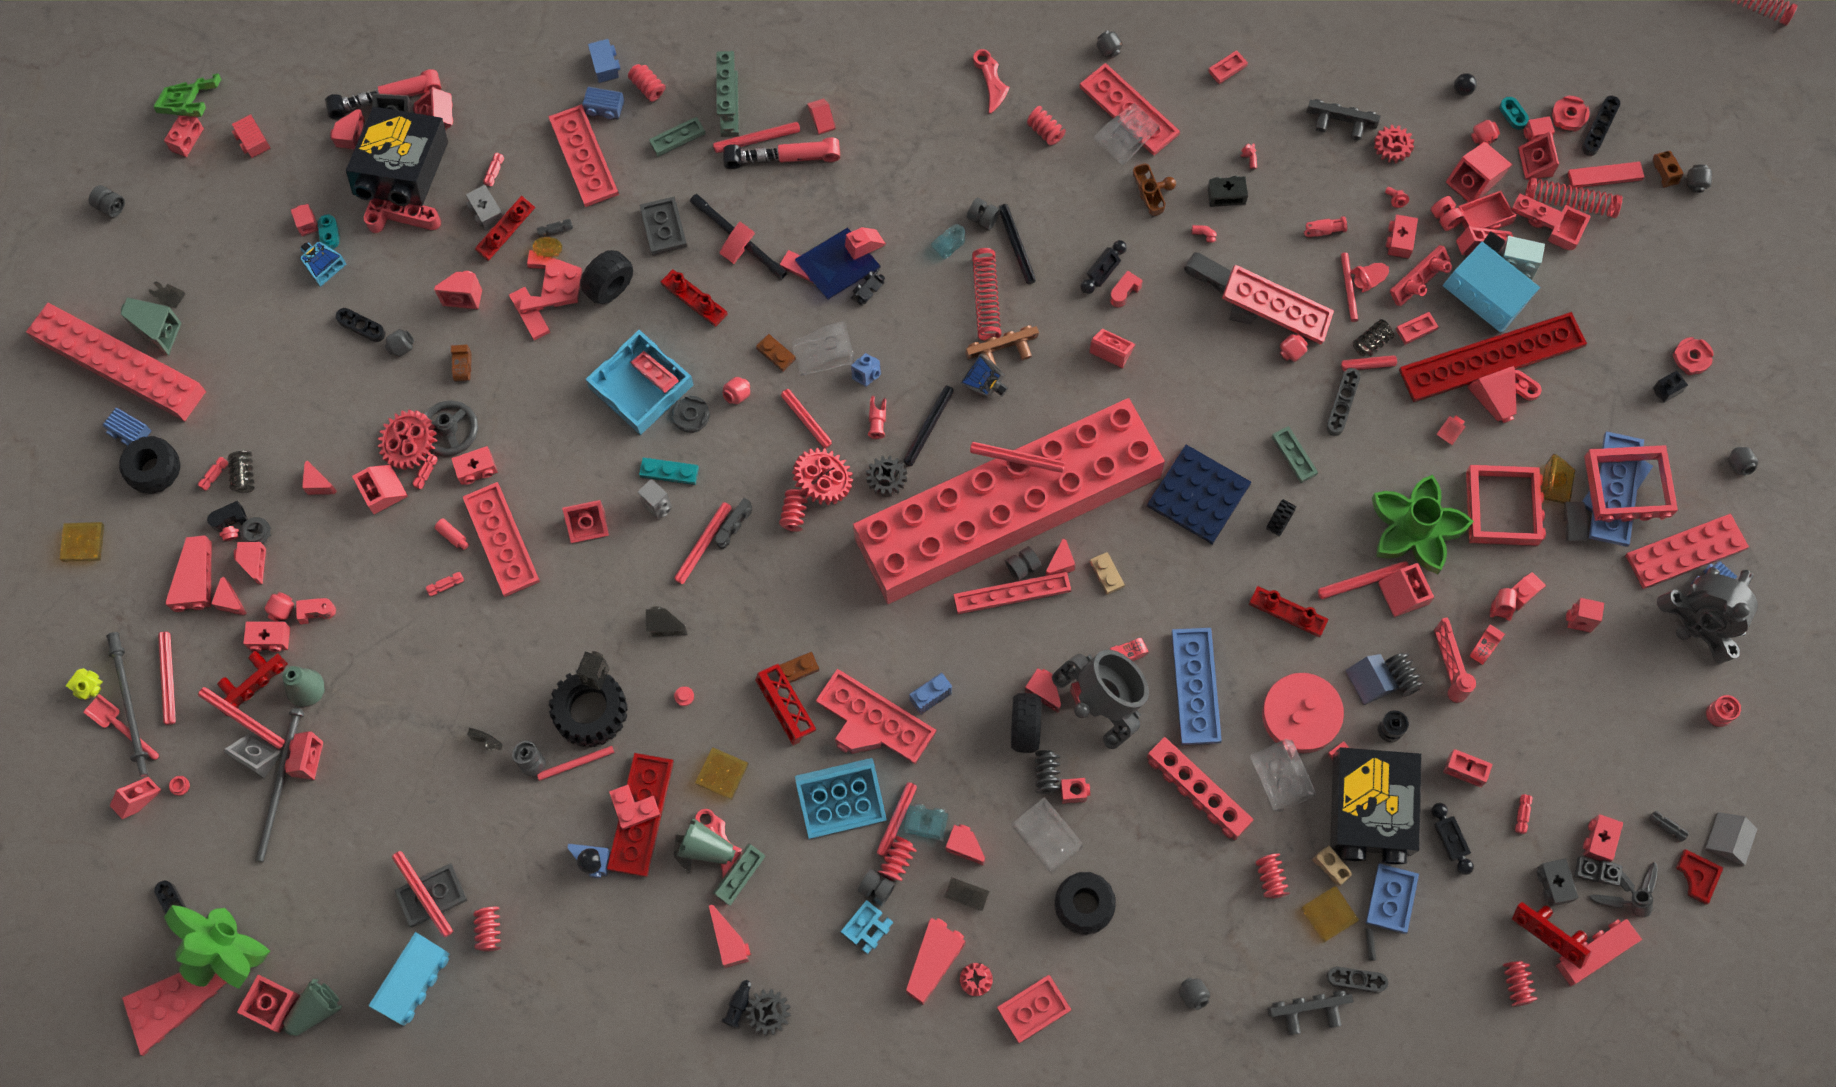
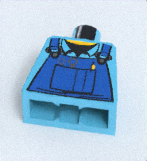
M306 242L301 246L300 250L304 254L300 259L320 287L346 265V262L339 253L322 242H317L314 246Z

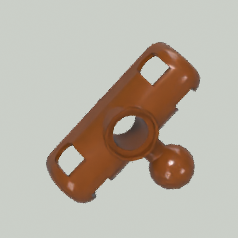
M1147 163L1135 166L1133 168V176L1136 179L1140 197L1145 202L1146 207H1148L1149 214L1152 216L1162 214L1166 203L1160 189L1173 190L1176 187V180L1173 177H1166L1162 182H1156L1152 170ZM1148 171L1150 172L1149 179H1147L1145 175ZM1162 201L1163 207L1159 208L1158 204Z

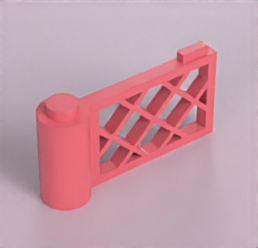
M1446 617L1441 619L1434 629V633L1451 682L1447 692L1448 697L1455 703H1461L1475 689L1476 680L1465 671L1450 621Z

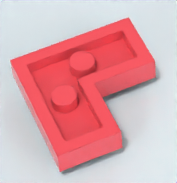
M629 785L609 791L622 830L661 816L654 796L634 802Z

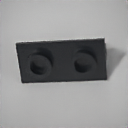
M879 269L875 272L870 271L864 277L866 281L862 285L859 283L852 292L854 294L851 299L856 297L860 305L867 303L874 295L869 289L871 288L876 292L885 283V277L877 274Z

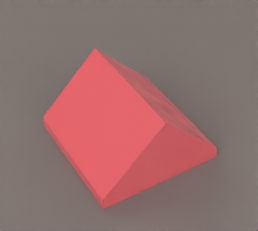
M1548 132L1518 147L1525 179L1529 180L1531 177L1536 179L1553 177L1559 166L1552 132Z
M1102 328L1092 338L1089 353L1123 368L1136 344Z
M600 500L562 508L571 543L609 536L605 511Z

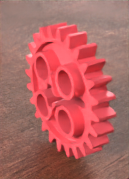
M410 409L407 413L402 410L401 416L395 413L394 420L388 418L390 424H383L386 429L380 430L383 437L378 438L382 442L378 445L382 449L379 452L384 456L382 459L392 467L404 470L407 467L413 469L414 464L420 466V460L426 462L425 456H431L429 450L435 449L432 443L437 442L433 438V436L437 435V432L433 430L435 425L431 423L432 420L425 414L417 410L413 412Z
M816 448L815 451L809 449L808 452L804 451L793 465L792 474L795 475L793 480L798 481L795 487L802 488L800 493H807L806 499L811 496L812 502L818 499L820 505L823 501L829 505L831 501L836 504L838 500L842 501L848 495L852 488L851 483L853 479L850 478L852 472H847L850 466L843 465L845 460L840 461V455L834 457L833 451L828 454L825 448L822 452H820L819 448Z

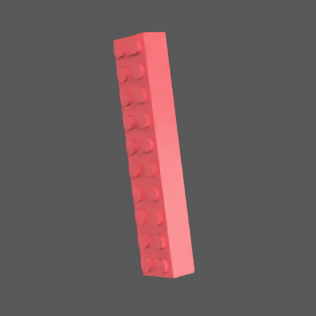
M50 303L46 304L26 331L35 342L184 422L206 393L199 382Z

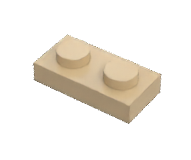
M1108 552L1090 559V563L1107 595L1124 588L1125 584Z

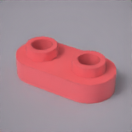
M1515 370V380L1517 381L1515 383L1516 393L1526 400H1536L1542 391L1540 384L1523 372Z

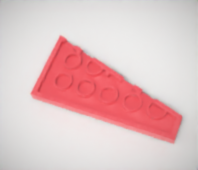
M177 973L123 997L122 999L140 1055L144 1056L149 1052L152 1046L163 1040L166 1034L173 1028H177L202 1006L201 1004L208 998H212L227 982L215 974L207 986L201 987L189 983L180 973Z

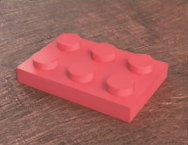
M1047 975L997 1007L1019 1044L1071 1012L1070 1006L1050 975Z

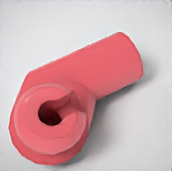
M1192 225V234L1205 235L1207 242L1216 241L1215 237L1217 234L1208 226Z

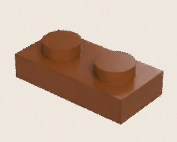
M770 334L756 346V349L783 372L796 360L795 355Z
M812 652L779 665L789 683L820 671Z

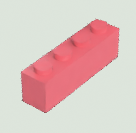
M1617 919L1608 925L1610 930L1605 933L1601 930L1592 936L1594 939L1592 942H1584L1582 944L1591 953L1585 966L1581 969L1563 956L1559 958L1561 962L1556 967L1570 986L1578 983L1642 940L1628 919L1622 922Z

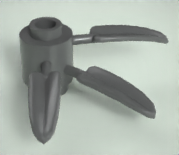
M1653 862L1650 865L1642 889L1637 891L1634 890L1635 885L1622 870L1620 885L1626 892H1632L1631 901H1625L1621 897L1597 894L1590 895V898L1596 903L1610 907L1622 908L1623 904L1631 905L1632 912L1636 916L1648 917L1653 912V896L1650 893L1654 891L1657 879V863Z

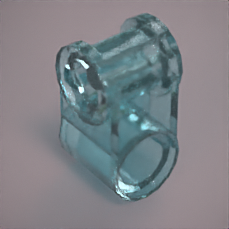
M961 225L951 226V228L932 242V248L943 259H947L965 243V229Z

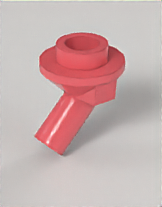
M1248 143L1241 149V157L1249 158L1250 169H1257L1255 144L1250 145Z
M1391 187L1386 189L1385 193L1392 196L1391 204L1393 207L1400 208L1409 202V196L1403 193V190L1397 191Z

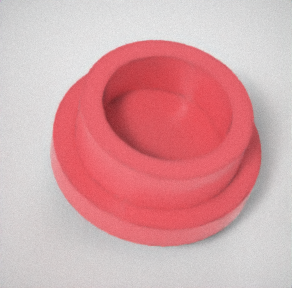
M229 526L223 528V532L219 533L223 541H229L238 538L239 529Z
M684 686L676 690L674 698L680 706H688L694 700V693L692 689Z
M184 776L174 777L169 784L171 793L176 796L186 794L190 788V782Z

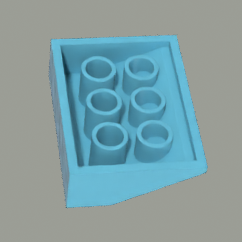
M1483 241L1442 285L1499 332L1506 330L1541 288Z
M873 758L795 776L809 839L887 821Z
M415 932L369 1006L405 1026L406 1023L413 1019L415 1015L414 1010L417 1005H421L425 1000V993L429 986L432 987L435 984L439 970L447 965L449 953Z

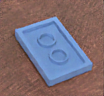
M1379 863L1377 865L1366 924L1407 934L1419 874Z

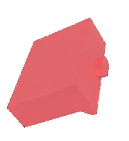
M1502 191L1458 206L1465 216L1461 222L1465 230L1468 226L1497 230L1513 224L1517 216L1513 213Z

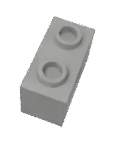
M486 185L466 194L468 199L466 204L469 210L476 213L474 216L479 226L483 225L485 230L494 227L503 217L501 210Z
M652 479L638 491L642 505L658 520L670 512L672 506L668 494Z

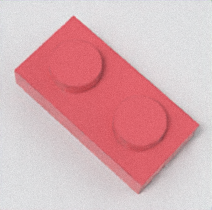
M1236 50L1211 66L1208 72L1220 84L1247 67L1248 62Z
M1427 312L1397 326L1396 331L1406 345L1436 331L1439 326L1430 312Z

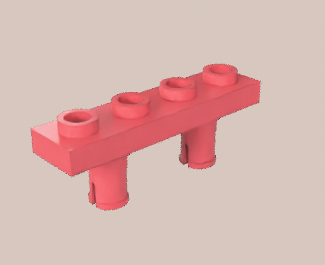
M1439 245L1390 290L1396 305L1402 306L1414 294L1424 296L1427 293L1425 284L1439 271L1449 273L1452 270L1451 260L1444 246Z

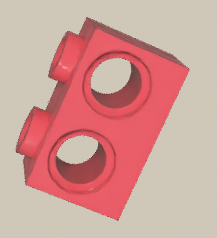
M179 115L164 142L171 152L187 157L204 128L197 117Z
M1454 749L1448 756L1443 773L1481 788L1487 782L1493 764Z

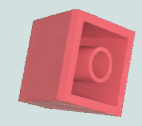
M1484 142L1461 158L1446 183L1464 199L1471 202L1483 197L1505 176L1512 164L1489 144Z

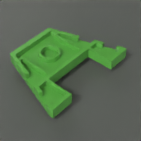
M219 73L213 74V78L207 80L204 77L198 78L193 84L188 85L187 82L165 87L154 105L156 113L202 117L206 109L204 102L193 103L199 90L218 87L221 81Z

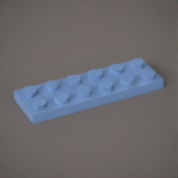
M1606 431L1602 449L1643 447L1644 439ZM1641 461L1600 463L1599 473L1605 508L1635 507ZM1593 512L1589 539L1628 547L1630 545L1633 520L1627 522L1614 520L1608 523L1606 521H1595Z
M1211 628L1172 629L1181 745L1221 743Z

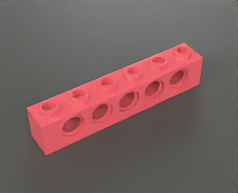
M1166 737L1148 753V763L1154 769L1158 768L1163 773L1162 776L1169 783L1173 782L1178 787L1177 790L1184 797L1188 796L1193 801L1192 804L1199 811L1203 810L1211 823L1214 825L1218 824L1222 828L1223 834L1229 839L1233 838L1236 840L1253 822L1254 819ZM1169 758L1173 760L1174 765L1167 766L1164 763V759ZM1185 772L1188 774L1189 779L1182 780L1178 774ZM1193 787H1202L1203 793L1197 794ZM1209 800H1215V801H1217L1218 807H1216V808L1211 807V806L1208 804V801H1209ZM1223 814H1231L1233 821H1226L1223 818Z

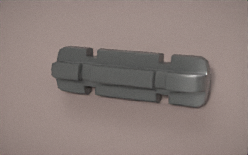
M566 219L562 223L559 221L546 225L547 227H538L537 233L542 238L546 237V234L553 235L563 232L564 229L566 231L571 230L573 225L570 219Z
M1654 811L1649 818L1654 824L1658 823L1660 828L1672 836L1674 834L1675 838L1680 841H1684L1687 838L1688 831L1683 828L1680 829L1679 825L1667 817L1663 818V815L1658 811Z

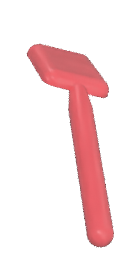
M98 694L83 713L103 728L108 727L112 723L132 741L129 728L116 719L120 710ZM140 738L143 752H148L149 757L153 760L158 759L159 754Z

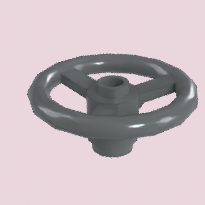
M452 400L439 402L430 407L425 413L430 419L441 409H460L453 416L450 413L442 412L436 417L435 421L431 422L435 425L433 430H439L443 436L448 437L451 448L446 449L437 447L432 443L435 449H430V451L438 455L450 456L461 453L469 448L476 439L478 432V421L473 410L462 402ZM467 415L471 424L469 436L463 443L458 444L455 436L458 430L457 423Z

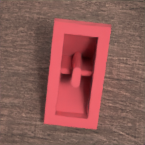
M824 98L807 104L818 134L835 130L829 103Z
M307 460L304 464L302 486L307 495L335 494L337 491L332 484Z
M1062 539L1046 570L1045 576L1074 571L1075 562L1065 539Z
M225 577L220 578L211 604L217 610L239 615L247 614L230 582Z

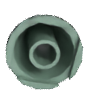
M290 666L284 670L282 678L285 693L291 703L299 707L312 706L322 698L325 691L324 680L318 672L296 666Z
M692 818L677 856L726 864L727 861L732 862L736 851L733 850L734 845L698 820Z
M312 979L283 1021V1029L288 1035L298 1036L334 1015L342 1008V1004L339 1006L337 1004L339 1001L338 996L325 983L322 985L318 984V979Z

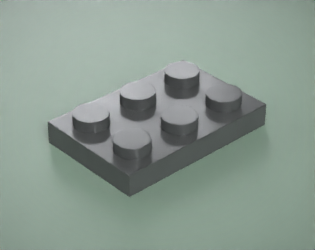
M675 196L640 205L652 255L687 247Z
M451 863L419 878L441 913L468 901ZM409 884L395 889L411 928L430 919L429 914Z

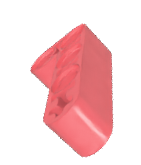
M373 198L370 200L364 214V221L368 229L373 233L382 231L387 219L428 230H436L441 225V219L437 211L432 207L408 204L407 206H398L391 201Z

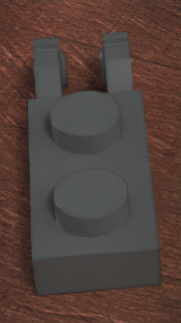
M745 497L715 537L717 546L721 549L726 548L730 544V536L738 532L744 518L747 519L752 512L751 502Z

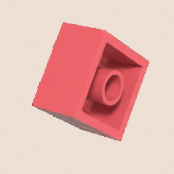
M258 974L237 1013L280 1033L284 1026V1019L300 995Z

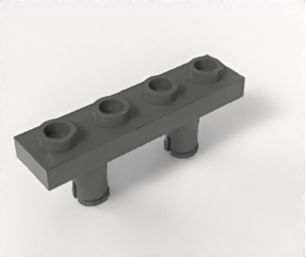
M1319 99L1310 100L1306 112L1319 116L1316 131L1326 132L1329 118L1354 123L1351 139L1361 140L1364 126L1376 129L1381 116L1372 111L1363 112L1354 107H1341L1337 103H1324Z
M1345 990L1333 992V996L1325 997V994L1314 995L1313 1000L1305 1001V997L1292 999L1293 1003L1285 1004L1284 1001L1272 1003L1273 1007H1267L1268 1015L1271 1017L1285 1016L1288 1033L1293 1035L1301 1033L1297 1015L1299 1012L1320 1008L1326 1009L1329 1027H1339L1342 1025L1338 1007L1342 1004L1354 1002L1352 994H1346Z

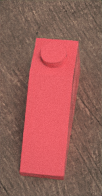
M1468 226L1456 242L1461 254L1469 256L1485 240L1490 231L1504 240L1508 236L1513 237L1512 232Z
M709 905L723 966L727 968L749 962L748 956L751 955L748 943L744 944L743 939L713 905Z

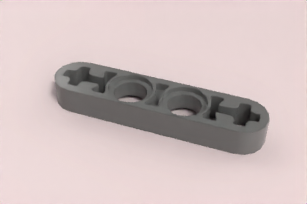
M1355 368L1345 370L1331 410L1326 429L1333 436L1342 433L1360 381V372ZM1350 374L1354 375L1351 385L1347 384ZM1348 390L1351 396L1345 398L1342 396L1341 391ZM1343 406L1346 412L1339 414L1336 411V407ZM1336 418L1340 419L1337 430L1333 429Z

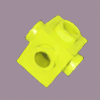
M83 668L74 673L66 687L72 690L73 695L77 698L86 700L98 695L103 681L98 679L99 676L95 672L87 671Z

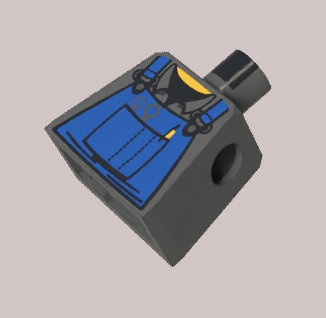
M985 354L979 355L960 382L962 385L987 397L991 396L993 392L1003 397L1008 390V387L1001 383L1005 374Z

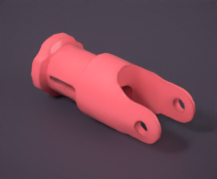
M1342 216L1340 219H1322L1306 223L1307 230L1304 231V235L1306 237L1331 235L1332 232H1347L1346 217Z
M872 396L869 408L870 431L868 436L873 439H881L885 437L883 426L886 422V399H883L881 410L876 408L874 404L875 398Z

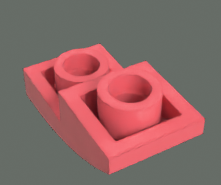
M739 222L724 243L720 255L735 264L744 253L746 244L755 235L754 231L742 222Z

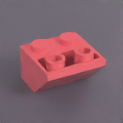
M391 465L368 467L352 476L373 514L408 497Z
M1418 563L1399 569L1378 582L1394 617L1427 606L1434 599V595Z

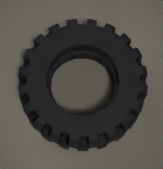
M587 668L586 672L579 669L576 670L574 675H571V673L565 675L567 679L564 682L560 680L557 683L558 689H553L551 693L553 699L549 700V707L551 708L549 711L550 717L562 737H565L572 744L577 743L581 747H584L585 744H588L589 747H596V743L600 742L603 745L607 743V738L613 739L616 737L615 732L617 730L621 731L623 728L622 722L626 721V711L628 710L625 695L618 682L611 675H606L604 671L598 670L595 672L593 668ZM589 692L603 695L607 704L604 713L599 719L584 724L578 723L572 718L571 707L579 696Z

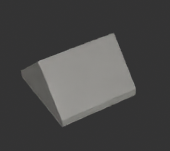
M252 733L245 735L224 750V753L263 778L266 777L282 753Z
M1719 812L1717 813L1705 850L1745 866L1757 828L1745 816Z

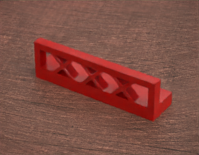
M779 664L758 672L755 681L791 744L794 746L800 743L802 737L815 732L816 727ZM776 671L780 677L779 682L770 680L767 674ZM779 687L787 689L789 692L788 699L778 694ZM788 704L797 706L799 709L798 715L789 713L787 709ZM798 720L806 722L809 729L800 732L797 726Z

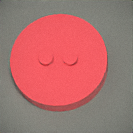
M1294 673L1281 678L1269 690L1263 703L1262 718L1267 733L1279 746L1295 753H1312L1325 748L1336 737L1343 723L1344 708L1338 692L1325 679L1309 673Z

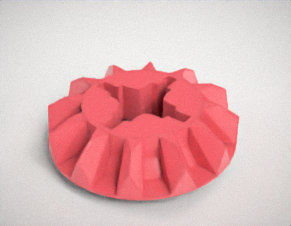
M982 963L969 964L961 972V987L969 995H984L992 986V974L989 968ZM974 971H976L978 977H985L979 981V988H977L975 982L967 981L973 978Z

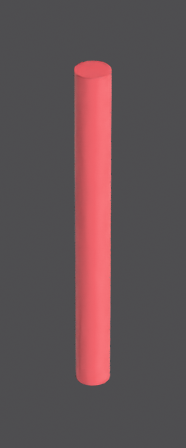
M1345 252L1341 254L1348 306L1351 321L1356 322L1358 321L1353 282L1348 253Z
M613 746L544 770L537 775L540 781L615 753Z

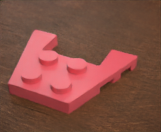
M529 250L528 268L545 269L541 297L522 296L520 313H527L528 310L536 309V311L543 310L544 307L552 305L558 307L578 303L582 268Z

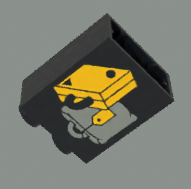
M373 107L345 170L352 195L367 201L373 198L387 200L398 206H407L408 204L423 206L448 144L443 118Z
M1340 747L1333 754L1330 847L1333 850H1341L1342 860L1366 861V852L1381 853L1382 863L1404 865L1407 864V856H1412L1419 851L1420 753Z

